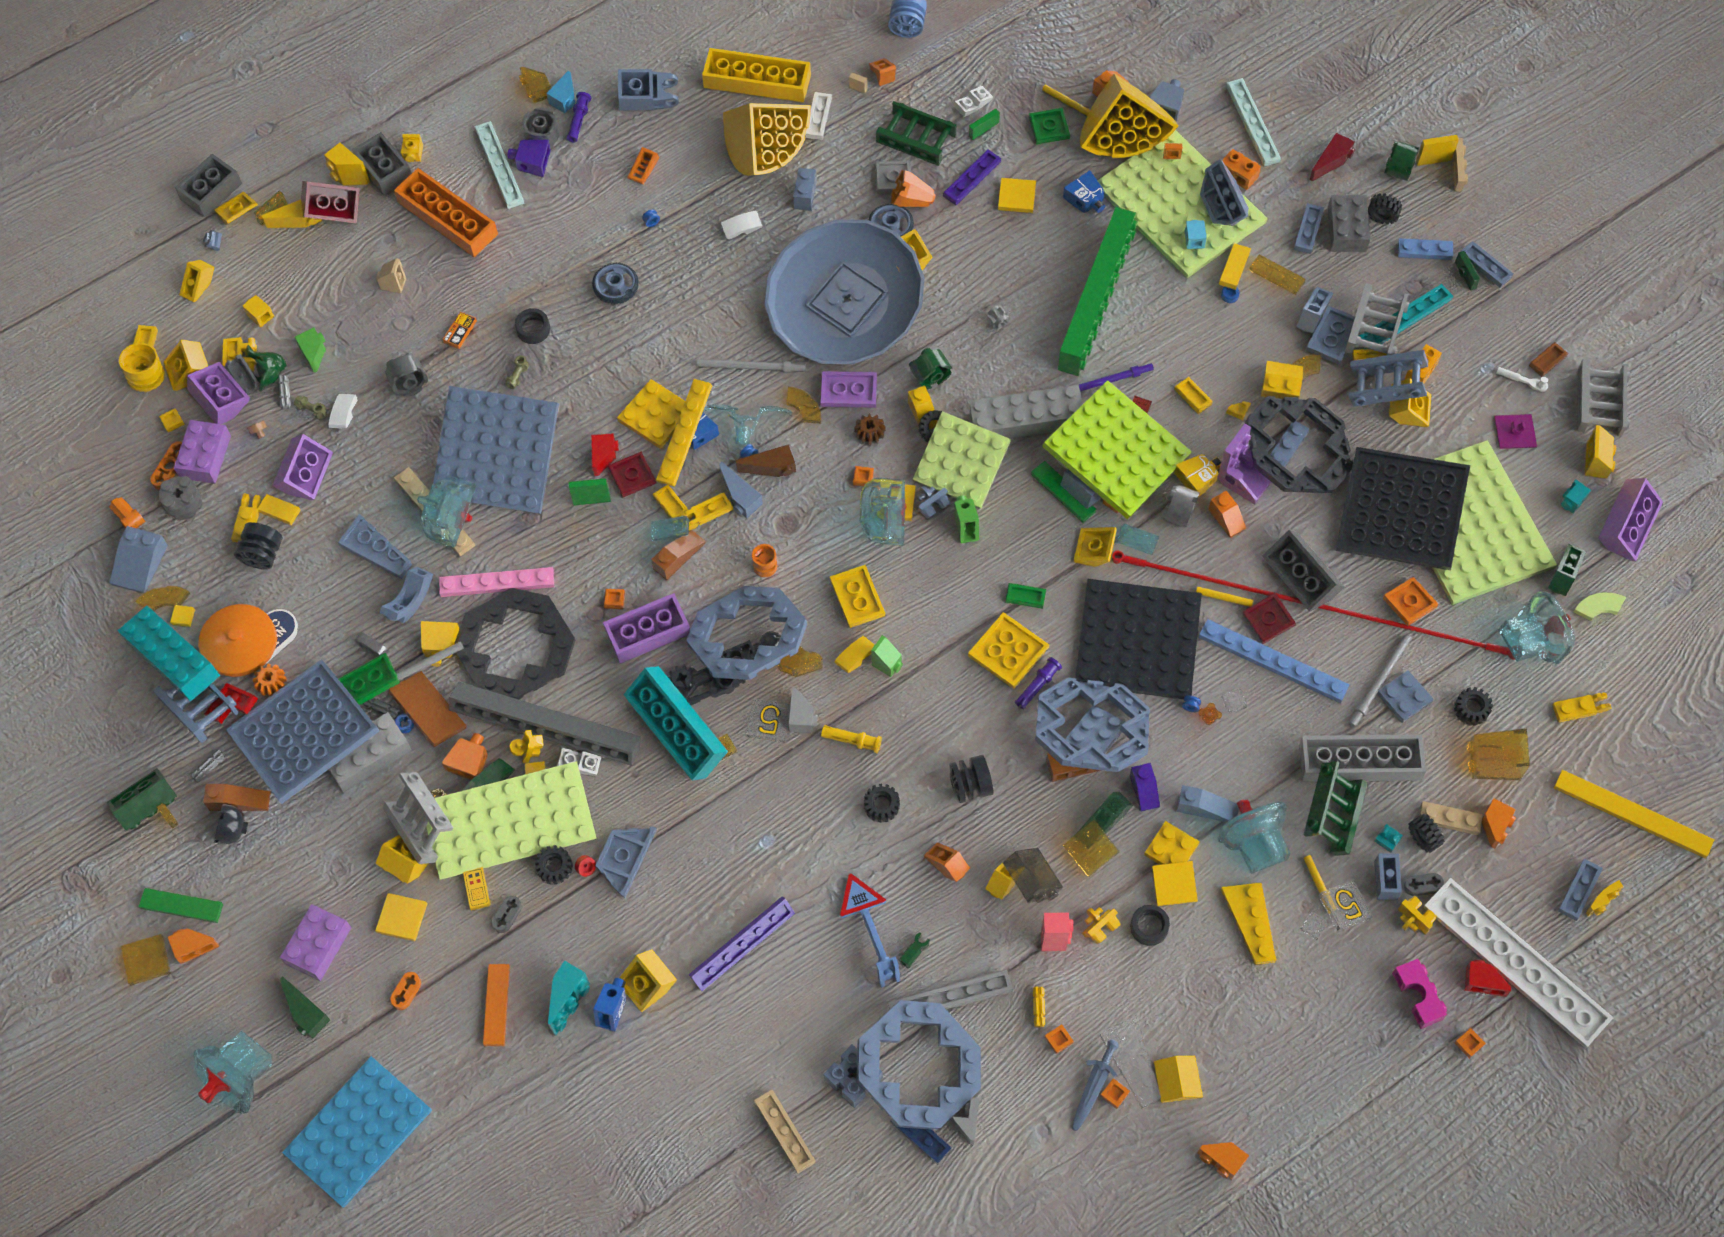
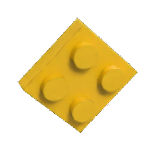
M1165 821L1144 855L1160 865L1187 862L1195 852L1200 841Z

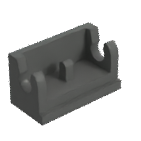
M241 354L237 355L234 360L226 362L224 368L247 395L259 390L260 384Z

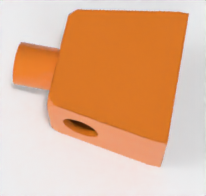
M474 733L470 741L462 738L458 739L442 762L445 771L469 780L480 774L484 769L488 754L485 747L481 746L484 737Z

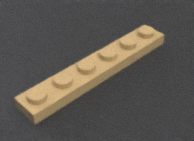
M409 467L394 477L397 484L459 556H462L475 546L472 539L462 528L453 527L455 522L453 517Z

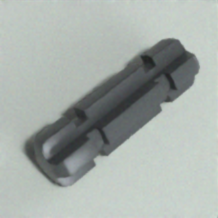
M375 698L363 703L364 706L372 707V710L381 714L388 712L393 719H396L400 714L399 708L392 707L390 704Z
M216 750L212 754L213 757L206 759L198 767V770L195 769L190 776L194 781L200 782L204 775L209 774L218 765V762L221 763L225 759V755L220 750Z

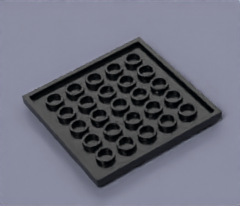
M1356 447L1336 551L1451 571L1470 465Z
M1087 579L1075 675L1076 681L1086 683L1088 680L1103 682V686L1113 687L1115 683L1123 684L1132 693L1184 700L1185 696H1192L1202 593Z

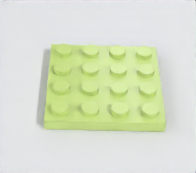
M942 411L913 480L928 487L933 486L938 491L946 488L948 491L946 494L954 498L962 495L966 496L967 499L971 498L976 507L982 508L1011 439Z

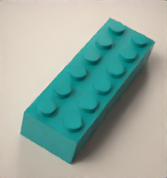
M147 605L117 630L127 644L190 702L220 676L211 662Z
M659 666L644 668L623 694L692 781L706 779L728 753L726 748Z

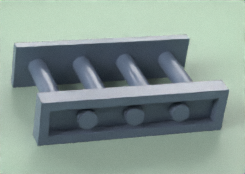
M1424 350L1350 362L1353 375L1357 378V391L1349 392L1348 395L1353 407L1427 396L1423 382H1420V368L1428 367V359ZM1412 370V383L1401 385L1402 371ZM1394 372L1393 386L1383 387V374ZM1376 375L1375 389L1364 390L1365 377Z
M212 683L207 687L212 693L192 710H187L186 712L183 710L190 701L184 696L180 701L176 700L174 702V696L179 693L175 687L166 691L160 686L154 689L153 692L160 701L201 743L208 739L203 733L206 730L205 727L228 708L235 715L239 713L234 707L236 702L230 696L225 697ZM217 698L223 702L200 722L194 723V717Z

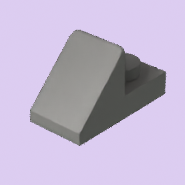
M972 1097L970 1104L966 1103L965 1116L969 1118L952 1116L951 1119L952 1123L970 1145H974L979 1106V1098Z

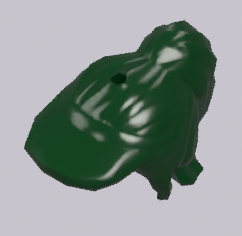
M249 345L246 347V357L253 358L257 362L256 368L259 377L255 376V378L260 383L259 392H261L266 386H269L278 379L280 372L287 366L286 361L277 353L255 352Z

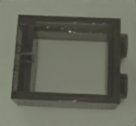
M1039 848L1015 851L1003 862L1027 903H1040L1044 900L1051 901L1059 895L1058 892L1063 888Z

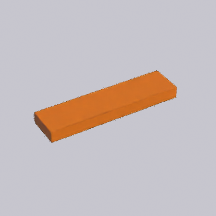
M489 964L484 1046H505L510 976L509 964Z

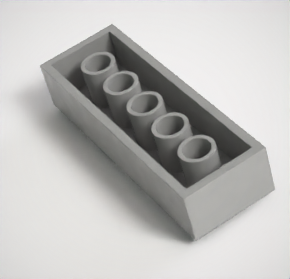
M1079 385L972 400L969 401V413L972 424L1010 439L1055 432L1083 403Z
M1422 735L1302 736L1299 743L1302 782H1317L1322 763L1333 761L1339 762L1337 773L1348 781L1359 779L1365 781L1422 780L1426 773Z

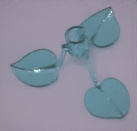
M712 404L707 405L705 411L713 408L730 412L727 416L734 420L735 443L743 445L750 444V437L754 435V429L763 412L784 411L792 417L790 410L778 406H760L757 417L736 414L735 410L738 411V408L730 405ZM755 420L750 430V426L745 425V422Z

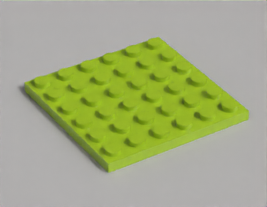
M1106 381L1042 445L1044 449L1127 520L1176 470V465L1185 461L1192 453L1191 450L1109 381Z

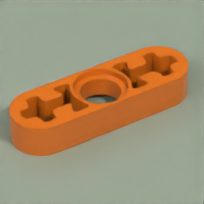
M181 441L170 445L153 472L150 481L155 489L160 490L163 481L169 480L176 475L177 472L174 466L171 469H165V465L169 462H173L175 465V457L177 458L179 451L177 453L175 451L180 450Z

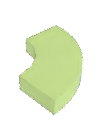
M1607 592L1593 594L1582 600L1574 610V613L1590 621L1601 613L1617 615L1626 597Z

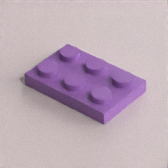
M822 371L821 407L876 408L877 372Z

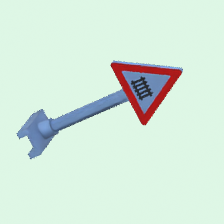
M850 873L848 875L840 917L845 918L861 913L879 959L876 967L881 988L885 987L884 981L894 977L896 982H900L899 965L896 956L892 958L886 956L869 909L885 904L886 899Z

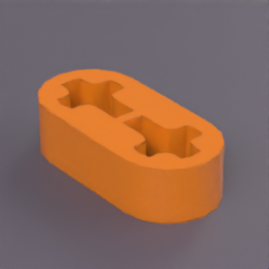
M415 972L404 974L391 995L390 1001L397 1010L406 1009L421 986V979ZM414 978V981L416 983L414 985L410 984V986L408 987L409 984L407 983V980H412ZM403 996V998L405 999L404 1003L400 1002L398 1004L396 998H401Z

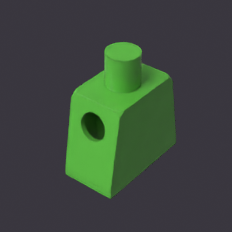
M963 495L958 496L954 502V515L960 542L962 544L978 541L979 517L974 501L971 498L967 499Z

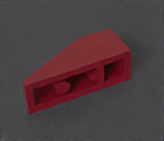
M1336 133L1313 167L1309 180L1314 181L1344 165L1347 159H1351L1355 152V149H1353L1355 141Z

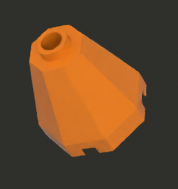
M901 170L895 181V184H897L896 189L893 188L891 193V203L900 207H928L930 204H933L935 200L934 190L913 173Z

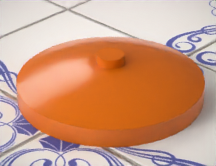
M247 604L230 605L214 613L205 622L199 635V651L211 662L220 675L228 677L245 676L259 670L260 666L263 667L269 661L276 648L277 632L270 617L260 608Z

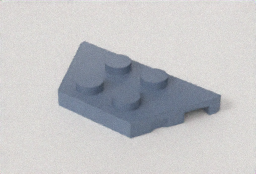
M656 827L639 830L637 828L612 830L595 865L596 868L623 898H626L657 831Z

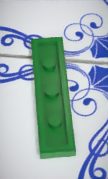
M1043 461L1031 471V475L1082 523L1096 513L1097 509L1093 505L1086 509L1061 486L1063 477L1046 461Z
M148 888L144 889L139 908L143 910L218 923L223 903L219 901Z

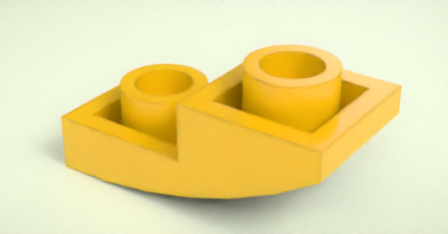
M862 636L848 646L835 659L834 663L845 672L850 673L862 665L863 659L871 655V649L875 644L865 636Z
M1620 880L1609 885L1596 897L1586 911L1587 916L1592 914L1598 916L1607 910L1606 907L1610 900L1618 897L1620 890L1624 887Z

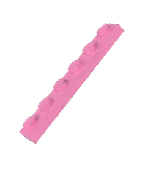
M553 567L439 577L440 596L450 597L506 592L512 588L520 590L555 587Z

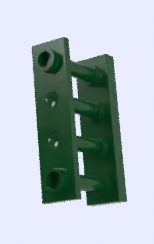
M893 101L892 114L894 116L886 129L878 127L876 142L939 166L942 162V150L940 148L948 135L956 137L957 124ZM900 118L909 120V123L903 134L900 135L893 132ZM916 123L925 126L917 141L908 138ZM932 129L941 132L933 147L924 144Z
M1338 761L1326 762L1321 765L1303 834L1305 837L1321 835L1332 842L1329 853L1334 856L1350 855L1368 784L1363 779L1348 781L1337 773ZM1335 782L1346 789L1343 798L1333 792ZM1330 799L1341 806L1339 816L1328 809ZM1325 818L1337 824L1334 834L1323 827Z

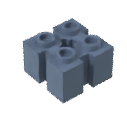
M851 1044L841 1055L840 1065L834 1062L823 1076L824 1081L835 1091L839 1088L842 1089V1097L855 1108L866 1097V1091L857 1083V1078L852 1077L850 1079L849 1076L851 1073L857 1074V1048ZM879 1069L880 1082L883 1079V1072Z

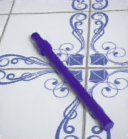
M1152 363L1140 367L1138 365L1130 367V370L1079 384V389L1081 392L1101 386L1106 381L1112 383L1128 377L1135 378L1141 376L1142 373L1154 370Z

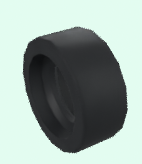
M529 308L519 313L515 319L517 335L527 344L540 343L550 333L548 317L542 310ZM532 319L542 321L543 327L534 333H527L522 329L524 323Z
M1144 905L1134 912L1130 923L1131 934L1134 939L1140 944L1147 946L1161 943L1167 937L1170 927L1167 913L1155 905ZM1146 914L1155 915L1160 919L1162 929L1155 936L1144 935L1138 928L1139 919Z

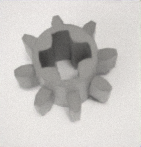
M994 306L988 312L989 324L992 327L1003 328L1009 322L1008 315L1010 312L1006 307Z

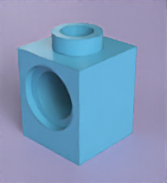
M1204 220L1186 221L1184 232L1187 249L1205 248L1207 237Z

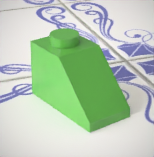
M313 327L295 336V339L315 373L318 371L326 351L323 344L326 341L322 333H317Z
M882 635L871 649L872 666L892 677L895 672H899L903 665L902 655Z

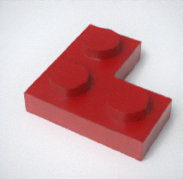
M228 683L220 691L225 697L230 696L236 702L234 707L237 711L246 715L258 700L255 695ZM217 698L204 715H209L223 702ZM228 708L214 721L222 724L231 710Z

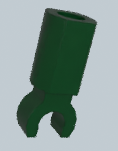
M920 932L916 934L914 943H911L898 959L906 968H910L922 953L921 949L927 948L930 944V939H927L924 943L919 942L922 936Z

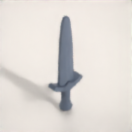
M1113 1039L1107 1041V1049L1102 1061H1086L1087 1066L1094 1065L1076 1111L1073 1122V1129L1075 1131L1082 1126L1090 1113L1109 1073L1112 1074L1113 1078L1118 1077L1114 1069L1108 1065L1113 1052L1119 1047L1118 1042Z

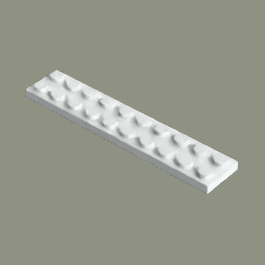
M1452 878L1423 907L1426 911L1429 909L1436 914V919L1487 964H1492L1503 978L1585 1049L1613 1019L1608 1012Z

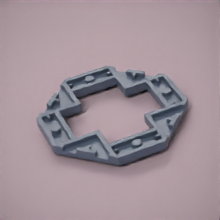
M743 586L698 611L686 641L713 677L751 680L757 676L756 673L765 668L768 670L779 664L780 659L787 655L791 657L798 652L807 621L780 588ZM740 605L773 607L769 616L772 622H786L778 646L759 645L754 660L721 658L724 650L723 643L708 642L716 619H735Z
M1067 678L1039 694L1035 741L1061 765L1120 772L1148 753L1150 708L1123 684L1115 683L1113 687L1103 686V682L1088 680L1086 683L1078 682L1076 678ZM1079 695L1084 697L1092 706L1108 698L1131 718L1122 724L1120 731L1130 740L1108 754H1104L1093 743L1077 751L1054 730L1065 723V717L1056 708Z
M900 1000L857 1040V1083L871 1095V1099L879 1108L888 1114L896 1127L938 1130L981 1089V1047L941 1003ZM900 1023L938 1026V1046L958 1048V1087H938V1107L899 1104L900 1083L879 1082L880 1042L899 1043Z

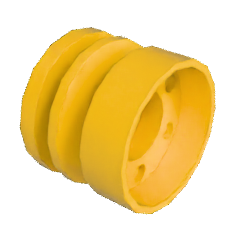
M146 343L129 345L119 356L120 367L128 385L133 390L148 392L156 389L163 382L165 372L156 349Z

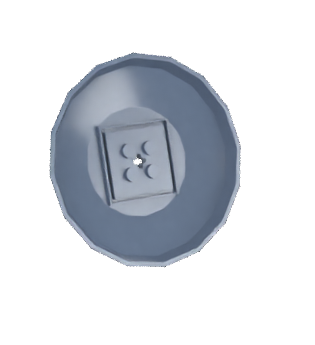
M833 220L806 230L781 251L768 274L765 307L773 331L793 352L821 364H856L882 355L908 333L922 308L925 278L915 251L895 231L869 220ZM850 297V302H844V298L848 299Z

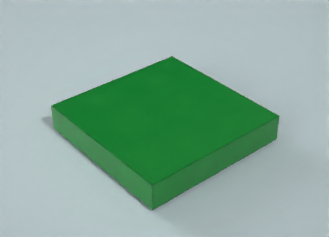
M1063 108L1029 113L1036 145L1070 139V132Z
M605 478L569 482V490L574 506L611 502L607 479Z

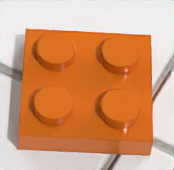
M1414 577L1389 591L1383 597V600L1407 626L1438 607L1436 600Z

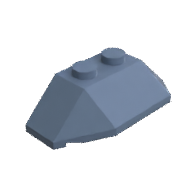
M1220 159L1207 167L1204 173L1205 177L1200 196L1214 224L1233 226L1248 217L1249 208L1235 178L1224 162Z

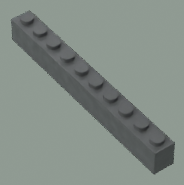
M458 682L449 696V711L522 733L526 730H531L532 735H542V738L630 766H632L640 751L641 736L470 684Z

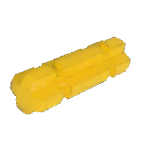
M1037 986L1033 988L1034 1027L1041 1028L1045 1026V1017H1043L1045 1016L1044 988Z

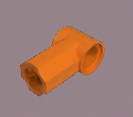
M122 497L111 501L109 508L120 519L119 521L125 529L127 526L138 528L146 522L136 509L133 510Z

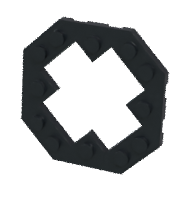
M1267 396L1245 421V424L1251 427L1249 445L1254 468L1283 492L1333 493L1352 470L1353 460L1350 459L1349 452L1351 450L1348 438H1346L1344 432L1346 429L1345 423L1316 398L1302 400L1298 397H1284L1283 399H1277L1275 396ZM1278 412L1292 423L1304 413L1331 435L1329 440L1323 445V448L1334 456L1336 460L1321 478L1307 466L1297 476H1294L1268 454V451L1275 445L1276 441L1264 432L1263 429Z
M512 588L465 613L455 644L461 642L464 649L456 652L476 687L519 700L524 697L523 695L532 690L536 691L547 685V682L565 675L576 640L548 595ZM508 608L542 615L538 627L539 633L555 636L546 666L526 664L521 681L488 674L487 670L491 661L490 655L474 652L484 621L503 625Z

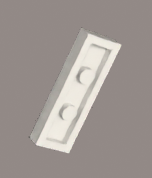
M814 93L810 124L806 130L805 138L823 140L832 94Z

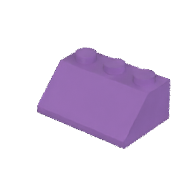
M220 362L187 375V390L215 424H223L234 419L250 400V397Z
M304 434L292 438L272 486L288 495L314 500L333 452Z

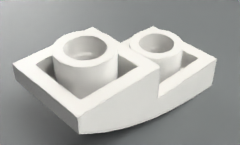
M981 86L969 91L967 97L955 101L954 108L963 117H966L985 106L992 100L993 96Z
M757 211L747 212L721 222L726 238L729 240L744 232L749 234L762 227Z
M339 394L331 411L329 428L342 429L348 427L353 418L351 411L358 401L356 395Z
M562 748L557 766L577 761L580 774L596 776L601 757L584 751L578 753Z

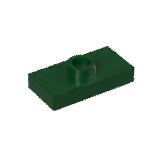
M1458 252L1455 264L1459 269V274L1464 278L1470 291L1474 290L1478 286L1480 277L1466 252Z

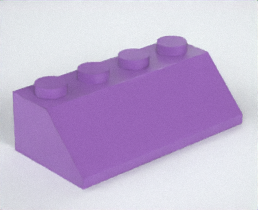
M1646 478L1625 480L1598 537L1607 550L1631 561L1637 560L1663 504V501Z

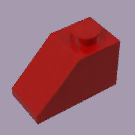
M614 433L591 435L594 476H599L616 459V451H619V442L615 440Z
M1473 960L1466 966L1465 991L1507 997L1511 992V986L1492 964H1487L1483 960Z

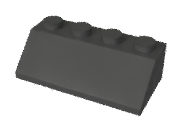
M1288 530L1262 555L1308 611H1312L1331 601L1345 588L1305 540L1295 531Z

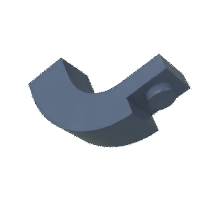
M419 567L408 570L400 593L392 602L381 606L380 613L389 620H398L402 623L408 621L424 600L433 574Z

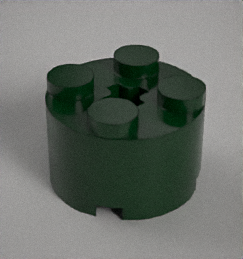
M1395 141L1391 150V156L1387 160L1384 174L1408 181L1419 147Z
M926 348L917 359L909 363L914 377L920 386H925L926 389H931V385L935 383L938 385L942 384L950 377L952 373L950 369H953L940 349L931 350Z

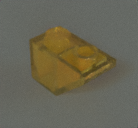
M520 67L521 75H519V79L522 85H526L525 92L527 97H531L533 103L548 99L547 92L551 89V85L545 73Z
M800 646L798 652L793 656L787 655L780 659L778 670L791 676L799 677L822 669L823 658L818 653H810Z

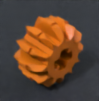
M267 664L266 668L260 666L261 671L254 672L256 676L253 678L254 688L263 696L267 693L269 696H272L274 692L285 686L284 683L287 682L284 670L280 669L276 664L273 667L271 664Z

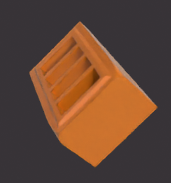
M642 147L627 178L644 185L659 160L658 153ZM643 162V163L647 164L648 166H647V167H646V166H643V165H641V163ZM638 168L645 170V172L639 171ZM635 173L642 175V178L634 176Z

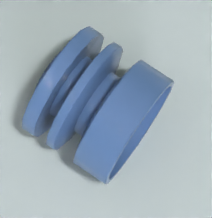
M892 0L888 27L891 32L905 38L920 35L924 27L927 2L925 0Z

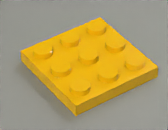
M650 379L618 415L617 421L661 449L674 433L685 400Z
M1003 612L968 652V657L1015 689L1048 650L1049 644Z

